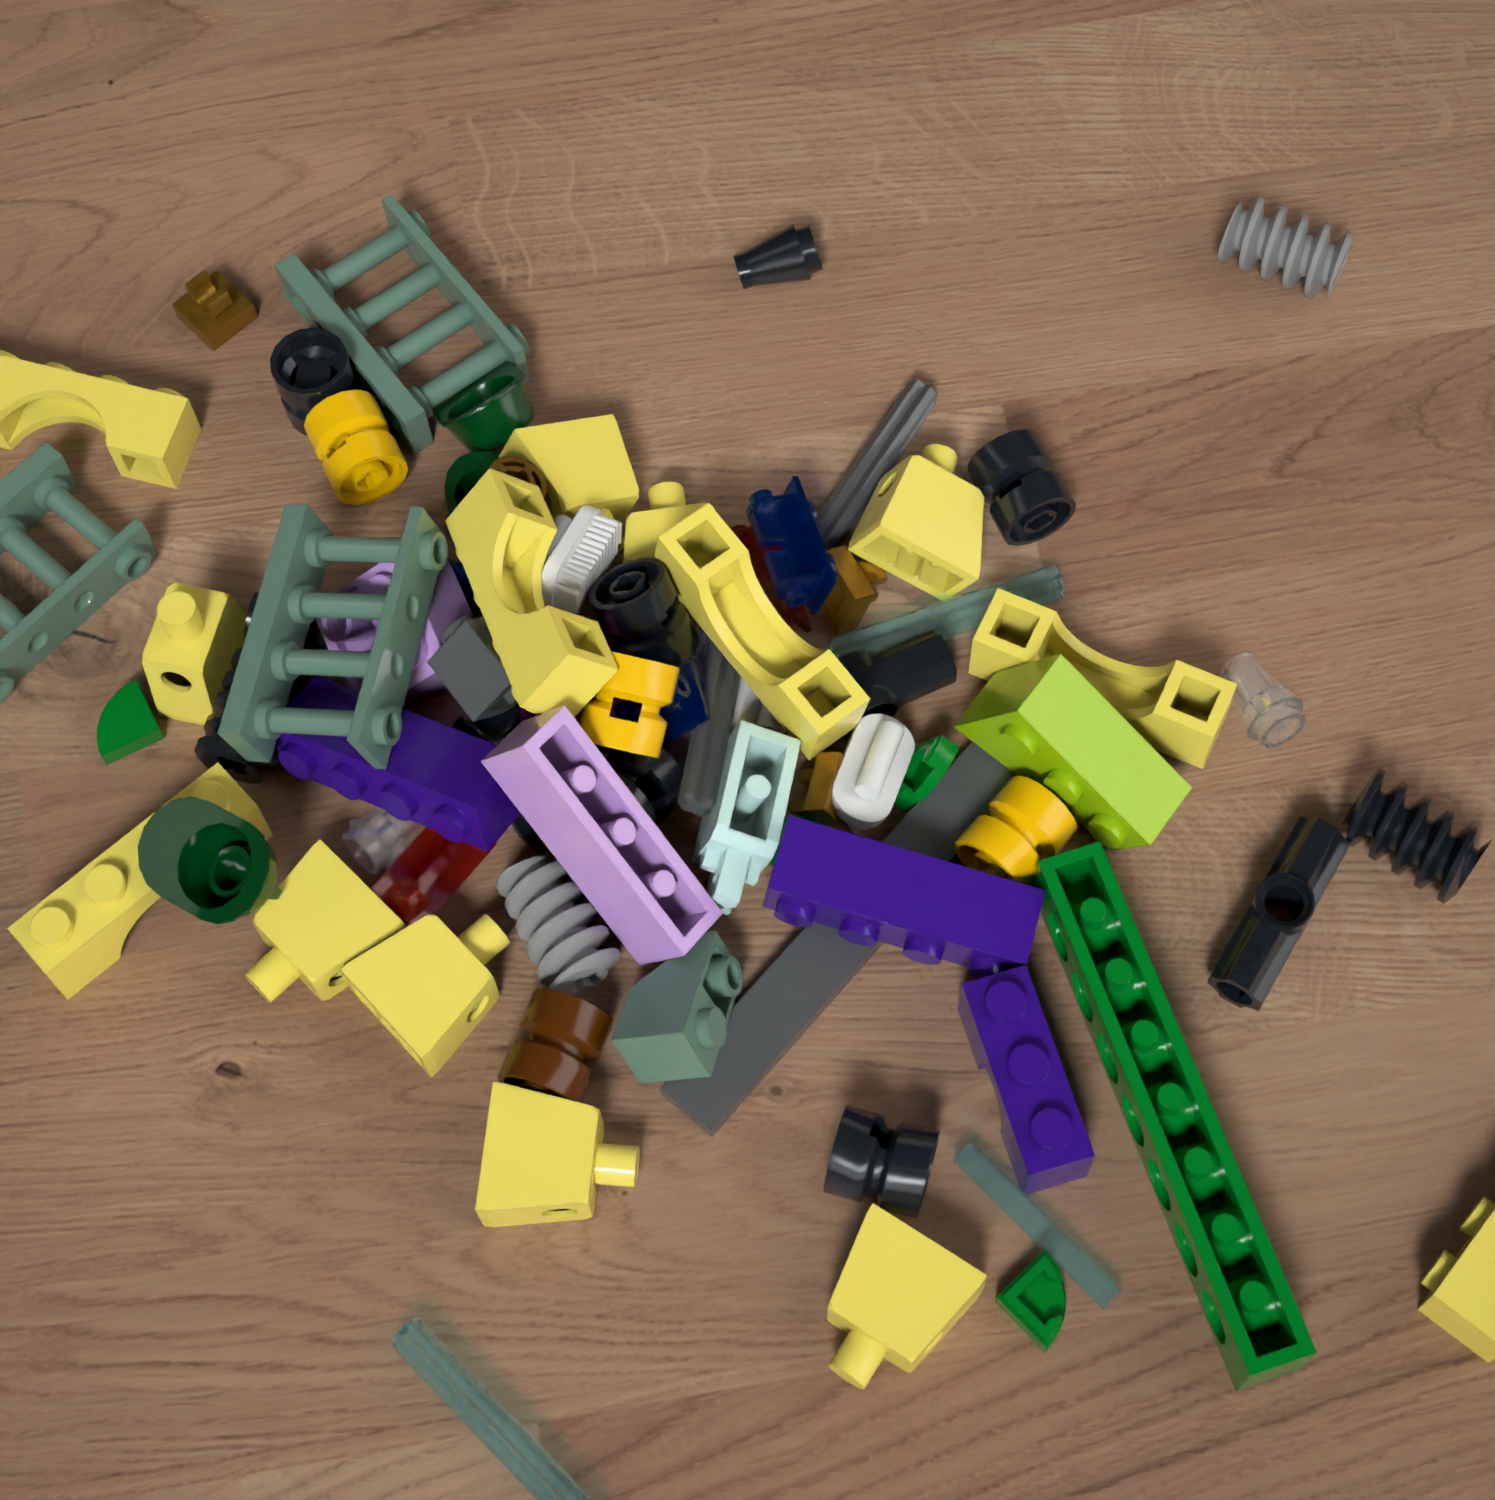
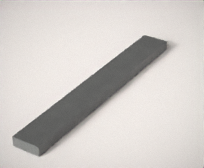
M971 742L948 768L930 794L922 802L918 801L882 842L955 863L959 859L954 849L956 840L978 816H991L989 803L1006 783L1017 775L974 742ZM813 922L811 927H805L732 1008L727 1024L726 1041L719 1049L711 1077L666 1081L660 1088L662 1096L713 1137L884 942L877 940V944L874 946H864L841 938L838 935L839 929L816 922Z

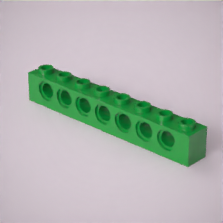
M1098 841L1037 861L1032 886L1046 890L1040 913L1235 1390L1239 1391L1302 1369L1317 1351L1101 842Z

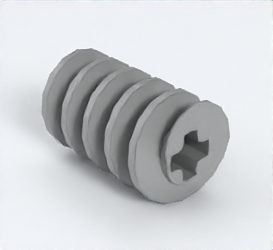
M1259 196L1248 209L1242 207L1243 200H1241L1229 221L1217 255L1218 262L1228 263L1239 251V269L1241 271L1249 272L1261 260L1260 275L1263 280H1271L1283 269V288L1293 289L1304 277L1305 297L1314 298L1326 286V301H1328L1352 248L1353 232L1347 231L1336 244L1330 242L1331 224L1325 222L1314 235L1308 234V214L1303 213L1292 226L1286 225L1287 206L1281 205L1268 218L1264 216L1265 197Z
M536 856L520 861L507 868L499 876L495 886L499 895L506 898L504 905L509 916L517 920L515 928L520 939L528 942L526 951L530 960L538 964L537 975L541 983L548 986L549 989L576 997L585 995L606 978L608 970L621 959L620 952L617 948L597 950L610 937V932L607 926L602 925L586 928L587 925L596 919L599 913L591 903L575 905L585 895L575 882L565 883L571 877L558 860L554 861L546 856Z

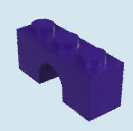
M1023 965L962 983L958 1012L978 1070L986 1068L991 1079L1001 1113L1002 1128L1000 1133L1022 1196L1087 1177L1095 1153L1027 966Z

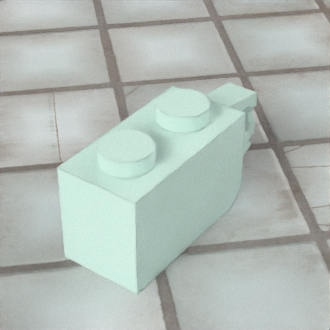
M740 720L729 735L716 804L707 815L702 816L691 863L699 865V869L710 872L706 891L722 911V914L729 915L732 908H736L739 904L744 883L755 886L761 871L769 864L775 854L780 840L801 744L799 739Z

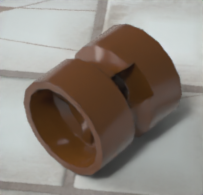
M536 989L531 995L519 1024L521 1031L527 1039L515 1040L513 1047L508 1050L497 1076L499 1082L582 1103L590 1084L589 1076L591 1074V1070L585 1062L594 1061L601 1057L614 1025L612 1018L595 1005L576 996L552 989Z

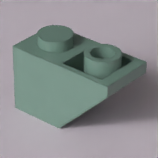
M717 931L705 932L685 956L668 959L629 988L611 1041L640 1084L711 1077L719 1049L726 1041L727 1024L735 998L740 994L743 985L741 966L738 960L731 956Z

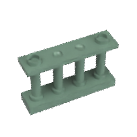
M390 194L382 199L389 230L322 272L317 268L309 272L295 254L277 263L275 268L286 300L309 328L315 327L328 330L341 339L347 349L359 389L375 396L387 423L415 455L434 443L428 423V418L433 416L432 409L502 363L510 362L515 364L525 375L524 384L529 382L530 376L526 356L530 354V348L520 330L513 323L505 326L432 242L430 231L419 213L414 209L407 212L394 196ZM402 249L420 268L354 310L350 307L341 310L333 301L336 290ZM434 287L452 305V308L387 349L381 345L373 349L365 339L367 337V329ZM468 325L486 345L419 389L414 385L407 389L397 378L400 376L398 369Z
M47 442L41 445L0 481V555L3 552H10L53 590L27 616L0 593V626L8 632L0 639V703L10 695L17 682L128 582L140 578L149 568L151 561L159 555L145 525L137 518L117 534L70 494L78 487V484L63 456ZM54 511L99 550L73 574L25 534L48 512Z
M285 504L217 732L245 760L270 763L276 740L282 733L347 737V741L374 769L387 768L392 746L398 742L401 735V712L439 571L444 568L448 556L446 536L423 507H410L402 537L334 536L308 504ZM331 561L395 563L387 594L319 592L325 569L330 565ZM315 618L379 620L371 652L303 649L309 625ZM299 675L363 678L355 711L292 708L286 706L293 681Z

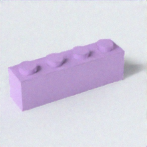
M565 705L522 721L481 760V763L639 966L685 956L722 915V911Z

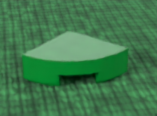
M136 679L126 684L113 695L99 718L97 745L106 765L164 739L163 733Z
M942 735L916 745L893 805L907 812L918 801L922 802L942 779L953 762L960 746Z
M1046 1249L996 1297L995 1301L1045 1353L1058 1336L1066 1310L1065 1289L1061 1271Z

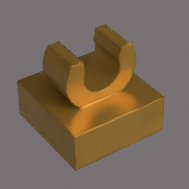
M202 270L185 283L187 293L172 304L177 318L213 352L258 318L254 304L217 270L210 276L205 270Z
M843 545L825 550L807 585V589L834 633L839 635L857 629L870 603L878 598L872 586L885 583L888 580V576L882 568L867 560L857 564L850 551H848L847 546Z
M818 752L814 769H804L798 772L797 780L808 789L805 801H792L788 809L795 815L809 817L818 824L855 834L836 815L832 799L833 784L844 755L840 752Z

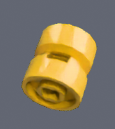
M362 390L342 391L325 398L308 413L304 423L306 434L318 459L323 462L322 466L326 477L339 501L350 505L371 503L396 490L405 480L408 472L406 460L394 436L389 433L387 421L375 396Z
M611 651L619 670L598 691L595 699L589 701L582 709L579 725L594 744L659 758L667 727V722L659 713L661 707L672 704L680 668ZM615 697L642 704L638 723L611 717Z
M1017 775L1012 777L989 803L991 816H978L956 840L954 849L965 867L1031 886L1034 880L1037 861L1057 855L1075 835L1077 824L1066 805L1051 791L1028 777Z

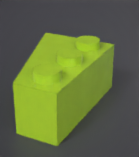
M1062 654L996 671L953 726L1014 774L1028 777L1051 791L1066 805L1074 819L1088 829L1093 838L1114 850L1150 846L1192 789L1173 767Z

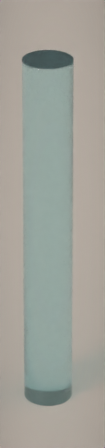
M973 1142L968 1144L957 1155L954 1163L1043 1251L1046 1249L1055 1262L1103 1310L1113 1302L1123 1289Z

